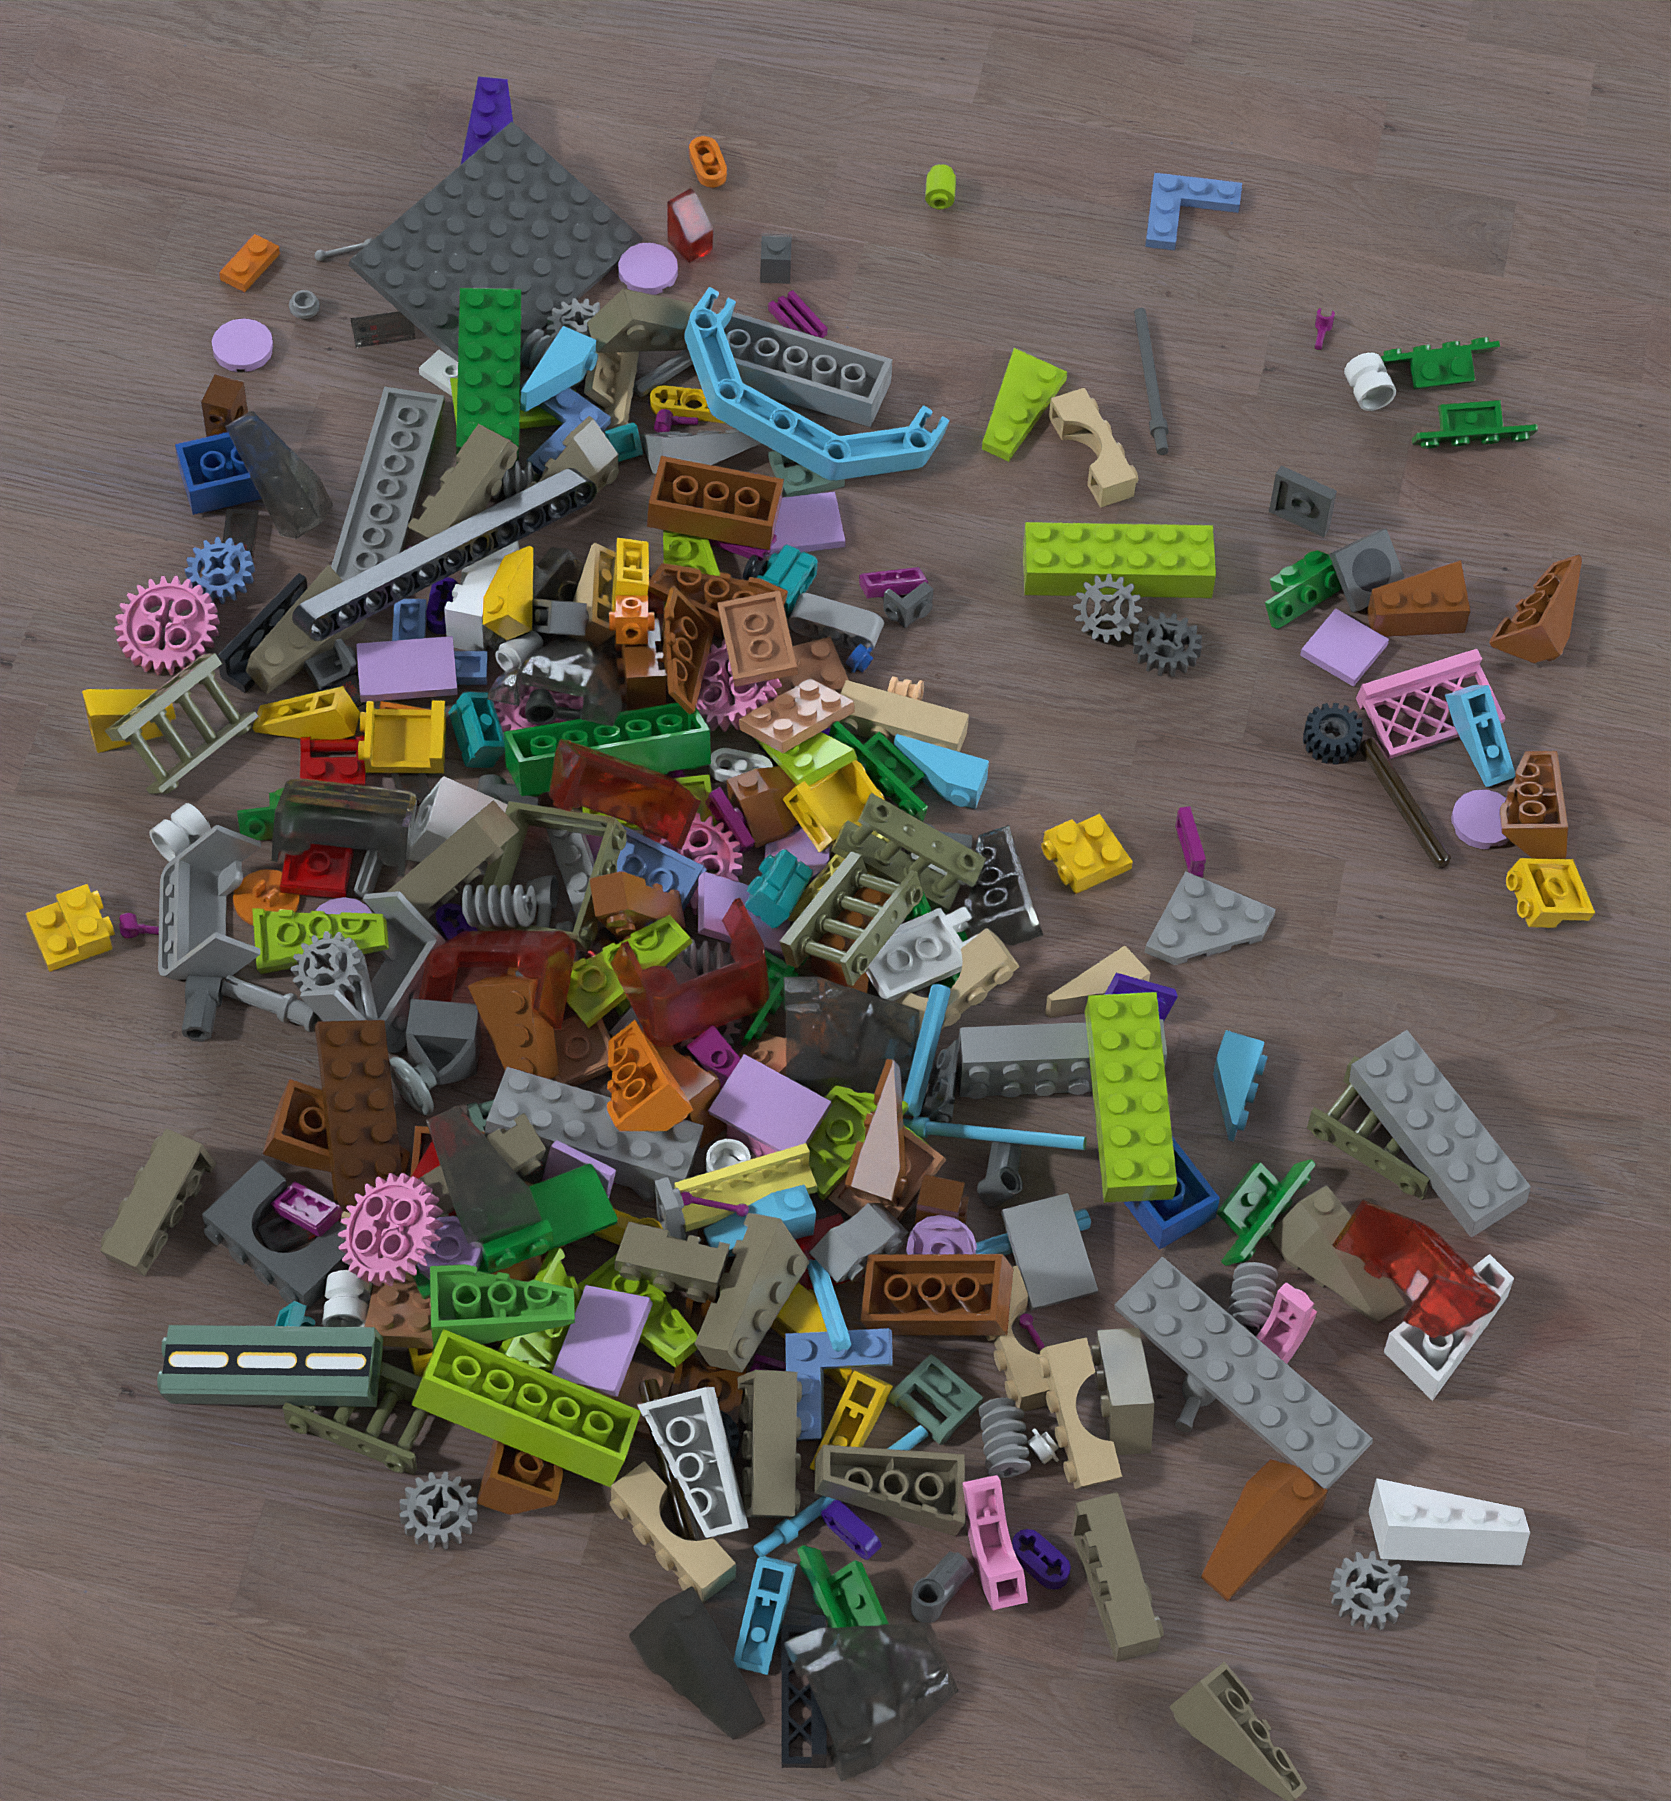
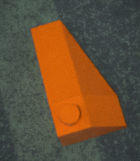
M636 1020L632 1021L609 1040L608 1067L612 1070V1080L608 1081L607 1089L611 1092V1101L607 1102V1111L619 1131H667L674 1125L681 1123L693 1111L685 1093Z

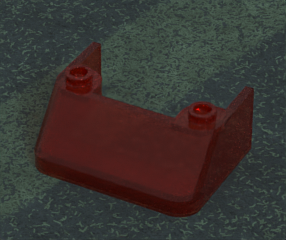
M560 739L556 748L549 796L554 800V806L569 812L572 811L573 807H586L634 824L644 830L643 836L659 843L662 838L666 839L675 848L682 850L701 800L680 782L662 773L569 740Z
M740 897L734 899L722 919L732 940L730 952L735 962L684 983L678 984L673 973L663 966H652L642 970L629 942L621 943L610 964L648 1039L653 1044L660 1047L673 1045L705 1032L712 1025L716 1028L763 1008L769 999L770 989L764 943Z
M563 931L461 932L432 950L428 955L419 1000L451 1002L458 967H517L524 977L538 979L533 1009L554 1029H561L576 952L575 942Z
M1362 1200L1332 1244L1335 1249L1359 1257L1365 1263L1364 1270L1377 1279H1381L1382 1276L1392 1279L1414 1302L1403 1318V1321L1406 1324L1420 1328L1424 1333L1433 1338H1437L1438 1335L1447 1337L1489 1314L1501 1300L1498 1293L1431 1227L1365 1200Z

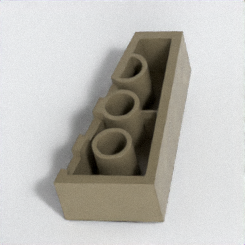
M329 564L250 655L246 672L266 695L305 669L303 667L305 660L332 649L336 640L342 638L345 641L365 626L367 618L325 640L314 641L294 625L292 615L299 604L344 582Z
M525 1113L514 1119L516 1125L508 1130L505 1128L497 1129L489 1134L478 1148L475 1146L468 1147L451 1159L452 1163L449 1165L441 1164L419 1178L425 1185L433 1189L431 1194L439 1198L435 1206L442 1209L443 1213L436 1218L448 1217L449 1213L459 1207L464 1212L481 1201L479 1195L489 1189L494 1194L511 1184L509 1180L511 1176L520 1171L525 1176L541 1166L539 1160L543 1158L546 1148Z
M167 1128L162 1136H158L154 1140L150 1150L151 1156L146 1166H142L138 1170L134 1178L135 1186L130 1196L125 1197L120 1203L116 1222L112 1228L110 1227L105 1231L101 1240L102 1248L100 1251L108 1260L143 1276L146 1275L168 1240L166 1230L168 1227L173 1228L175 1225H178L184 1216V1202L190 1196L195 1198L202 1188V1184L199 1183L200 1177L204 1171L211 1174L217 1165L201 1143Z
M748 1213L744 1225L748 1228L742 1241L737 1240L732 1253L736 1257L729 1273H723L719 1282L720 1297L718 1302H711L695 1342V1346L709 1366L743 1372L810 1263L781 1218Z
M823 1445L815 1458L816 1494L952 1536H956L965 1524V1498L962 1482H965L964 1454Z
M1118 1492L1077 1502L1071 1534L1115 1661L1119 1662L1156 1652L1160 1637L1164 1636L1163 1627L1159 1616H1154L1151 1606V1592L1148 1584L1144 1583L1139 1558L1133 1546Z

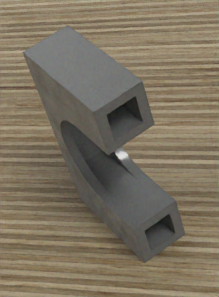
M260 1159L202 1214L205 1226L204 1233L214 1244L219 1245L221 1243L229 1249L230 1255L240 1265L246 1263L254 1270L256 1277L267 1286L272 1284L276 1287L281 1297L288 1304L297 1301L307 1306L306 1312L325 1294L327 1276L332 1272L348 1270L350 1265L342 1261L346 1253L339 1250V1246L346 1240L339 1237L338 1233L346 1230L347 1227L337 1221L321 1237L318 1236L307 1247L296 1252L278 1253L262 1246L255 1238L256 1230L263 1219L273 1211L271 1203L287 1189V1183L283 1176Z

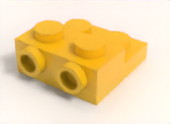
M1100 813L1077 824L1071 819L1044 831V838L1041 843L1042 851L1049 861L1052 860L1055 863L1060 879L1065 885L1069 884L1075 894L1132 869L1133 861Z
M1520 858L1507 872L1506 886L1510 891H1514L1518 900L1517 913L1521 918H1525L1528 927L1556 928L1562 920L1589 921L1595 914L1573 859Z
M88 884L56 894V903L26 913L27 921L49 972L112 950L110 936L115 935L113 925L109 916L102 918L99 910L104 909L101 897L97 890L91 892Z

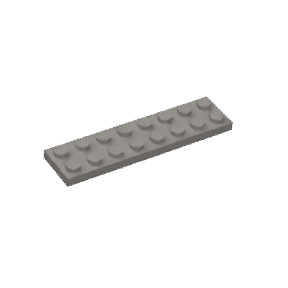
M384 386L331 568L343 581L403 552L409 532L407 526L413 518L445 406V396Z
M1163 1256L1115 1304V1310L1135 1328H1139L1143 1335L1290 1464L1301 1468L1322 1488L1328 1490L1373 1443L1372 1437Z

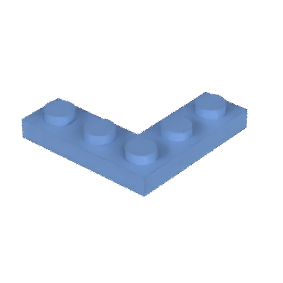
M1154 173L1145 247L1175 250L1180 206L1239 213L1242 183Z
M526 382L520 386L521 390L523 389ZM571 388L565 389L538 405L563 423V425L527 459V462L531 461L534 472L542 476L546 469L544 466L550 457L554 460L558 458L566 448L562 442L588 416L595 420L602 432L611 424V417Z
M403 599L394 604L392 641L425 638L426 599ZM454 651L457 684L487 685L488 651Z
M891 1329L848 1330L851 1346L848 1350L842 1349L840 1352L833 1350L828 1332L786 1334V1371L797 1372V1381H800L802 1384V1397L800 1402L797 1403V1417L801 1419V1435L796 1441L822 1440L824 1437V1369L893 1366Z

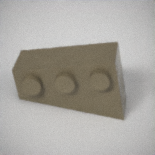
M1139 1328L1097 1330L1096 1345H1091L1090 1353L1094 1366L1098 1368L1095 1371V1382L1097 1391H1101L1100 1410L1101 1416L1104 1417L1107 1441L1114 1442L1117 1455L1151 1453L1154 1399Z

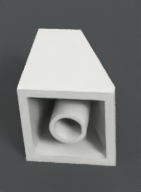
M443 776L419 806L404 858L422 862L493 800L504 813L508 804ZM486 861L478 866L481 871L480 874L485 875L488 866Z

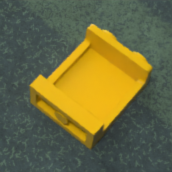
M367 701L366 712H360V731L365 732V741H359L358 758L359 760H364L366 773H444L447 719L445 701H432L431 710L375 709L374 702Z
M856 759L809 786L805 781L800 783L783 798V801L820 853L835 843L843 824L847 820L859 827L862 825L857 821L871 793L883 800L884 796L874 786L866 774L863 765Z

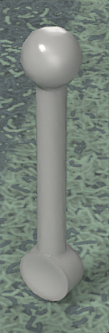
M369 238L364 243L330 251L318 250L315 252V259L322 262L326 257L362 250L373 239Z

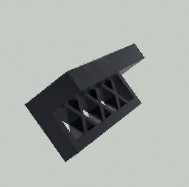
M298 573L217 655L222 663L219 666L221 679L244 693L256 683L246 672L250 655L307 590V578L304 575Z
M811 1615V1625H781V1768H826V1615ZM789 1636H810V1648L799 1657L789 1647ZM789 1657L794 1661V1663L790 1666ZM809 1657L810 1666L805 1662ZM799 1666L811 1677V1681L801 1691L789 1682V1676ZM789 1691L794 1695V1697L790 1701ZM809 1691H811V1701L805 1697ZM799 1701L811 1711V1716L801 1726L789 1716V1710ZM810 1725L811 1736L805 1731ZM789 1726H790L793 1730H795L790 1736H789ZM801 1736L811 1746V1757H789V1745Z

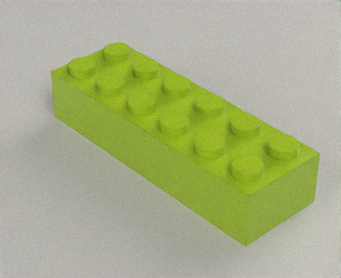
M1025 522L1023 539L1024 595L1076 596L1077 592L1085 594L1087 591L1084 587L1085 582L1093 586L1095 585L1094 576L1098 575L1101 582L1106 581L1107 574H1111L1113 582H1117L1120 577H1123L1124 587L1130 584L1134 585V589L1130 593L1132 596L1212 598L1216 578L1213 525ZM1115 588L1099 589L1103 595H1113L1119 591Z
M1157 992L1088 995L1085 1019L1104 1203L1173 1199L1177 1187Z
M445 1329L442 1330L412 1402V1406L610 1488L625 1461L641 1413L640 1410Z

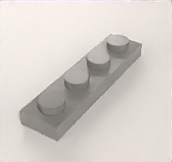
M546 828L577 918L595 864L585 834ZM598 920L597 925L598 930L605 926Z

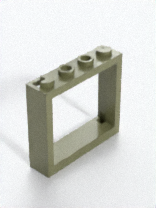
M509 801L505 814L520 831L501 846L504 853L490 865L488 864L481 885L484 886L486 894H488L491 885L497 886L499 894H501L503 885L510 886L529 825L603 837L590 878L617 872V860L620 851L626 845L627 831L615 817ZM590 881L573 932L533 925L522 927L520 924L516 927H509L507 924L504 927H496L494 924L491 927H484L480 924L475 928L483 935L519 940L520 936L558 944L561 948L588 952L591 942L595 940L598 932V919L595 917Z

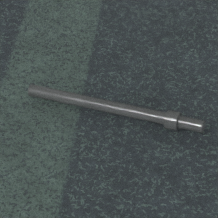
M1137 308L1134 311L1151 415L1149 422L1150 434L1154 437L1157 454L1165 455L1169 452L1166 437L1169 432L1167 420L1163 418L1146 310L1144 308Z

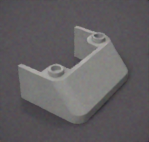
M216 825L165 866L160 878L158 971L161 976L172 980H187L188 975L226 978L237 973L260 955V948L226 936V896L241 885L243 880L242 861L261 848L260 841Z
M400 891L365 894L362 899L376 914H383L387 919L389 949L379 951L386 959L372 979L371 988L378 1020L385 1021L388 1053L401 1051L407 1043L406 1030L411 999L433 1001L455 964V954L452 947ZM337 989L303 991L299 996L323 1021L366 1020L355 1009V1006Z

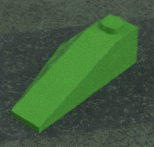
M466 1264L430 1266L433 1348H435L443 1329L483 1345L575 1323L574 1289L537 1280L525 1282L511 1279L509 1274L498 1272L497 1275L478 1271L475 1266Z

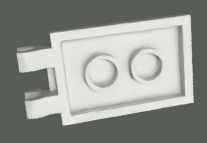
M966 907L959 908L948 915H945L942 909L938 908L903 923L897 928L869 964L866 971L885 1005L899 999L908 991L911 993L961 972V948L977 936L975 935L962 942L957 932L967 929L969 925L966 921L972 919Z

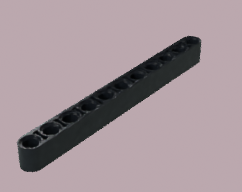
M567 468L302 602L294 610L292 621L294 625L312 640H325L587 506L594 500L597 494V486L577 469Z

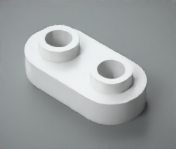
M720 748L711 754L709 772L714 779L727 783V779L757 768L773 767V765L763 755L730 748ZM722 767H728V768H730V769H729V770H725V769H721V768H722Z

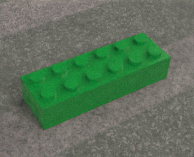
M460 288L456 455L478 424L505 437L519 447L521 289ZM519 449L517 450L516 461H519Z
M678 703L504 732L506 767L521 797H535L545 792L557 790L570 791L575 787L586 785L600 786L606 782L621 779L634 780L639 776L651 774L664 775L669 771L680 769L693 770L700 766L711 764L710 730L697 708H695L694 713L689 715Z

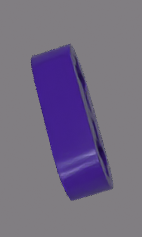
M446 577L431 586L426 618L427 626L433 633L446 634L445 617H443L442 621L436 620L439 618L440 611L445 612L444 608L447 602H453L452 591L455 585L458 584L453 578ZM444 590H449L450 592L447 593L446 600H442L441 594L444 593Z
M454 903L441 906L436 912V925L443 939L452 947L455 957L461 961H472L478 958L482 952L481 937L477 929L467 923L462 907ZM450 916L453 920L456 919L457 927L454 928L452 923L446 921L445 918ZM461 937H464L468 944H472V947L461 946Z
M834 1500L821 1512V1517L826 1525L861 1558L869 1560L881 1549L882 1545L877 1535L842 1502Z
M1031 1529L1017 1532L1012 1539V1546L1022 1568L1047 1589L1055 1590L1065 1586L1069 1580L1071 1569L1068 1559L1038 1532ZM1021 1543L1025 1545L1033 1543V1552L1027 1550L1023 1553L1021 1551ZM1048 1566L1052 1569L1059 1566L1061 1568L1060 1576L1055 1573L1051 1576L1047 1575Z

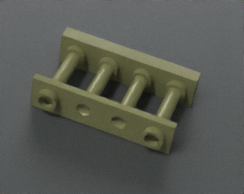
M215 653L201 655L105 730L112 741H130L157 779L146 788L149 794L162 793L166 795L179 786L178 780L234 735L239 737L252 728L250 723L258 717L255 711L239 714L214 678L215 672L213 670L222 663ZM197 683L205 686L229 721L217 733L214 732L190 697L191 691L189 689ZM172 702L180 704L205 740L193 752L189 750L165 715L167 713L165 708ZM148 721L151 723L155 722L181 760L169 771H166L141 735L142 729L140 727Z
M873 793L869 795L857 821L862 825L859 827L847 820L843 824L831 849L832 852L844 859L851 851L862 854L867 872L876 877L899 884L911 870L917 871L922 891L925 893L929 906L934 910L941 908L944 914L950 910L961 884L957 882L961 880L973 887L986 860L980 854ZM875 831L891 841L887 843L871 833ZM903 847L919 857L915 860L900 849ZM933 864L947 872V874L943 875L928 866Z
M851 851L779 941L786 964L798 968L809 955L841 964L847 984L853 986L858 978L867 971L869 964L910 911L921 901L923 891L917 871L911 870L900 884L868 874L862 854ZM862 887L891 895L883 906L853 897ZM845 909L873 917L865 929L835 920ZM827 932L856 940L847 952L818 943Z
M1354 1056L1347 1065L1343 1082L1348 1084V1087L1327 1113L1322 1112L1316 1107L1313 1108L1307 1129L1318 1139L1328 1141L1397 1184L1404 1193L1414 1195L1422 1200L1426 1194L1430 1179L1420 1173L1415 1165L1412 1168L1396 1158L1401 1147L1394 1138L1391 1139L1384 1150L1367 1140L1368 1136L1380 1122L1372 1110L1356 1131L1338 1122L1359 1095L1349 1082L1351 1065L1360 1059Z
M382 1361L378 1389L383 1391L385 1395L365 1433L345 1426L356 1406H339L332 1420L314 1414L313 1412L317 1406H300L299 1408L287 1402L283 1406L285 1424L299 1434H306L308 1432L380 1461L394 1472L403 1473L405 1471L412 1475L415 1474L417 1465L415 1454L410 1452L431 1413L416 1408L397 1446L378 1439L397 1401L404 1399L412 1403L422 1380V1377Z

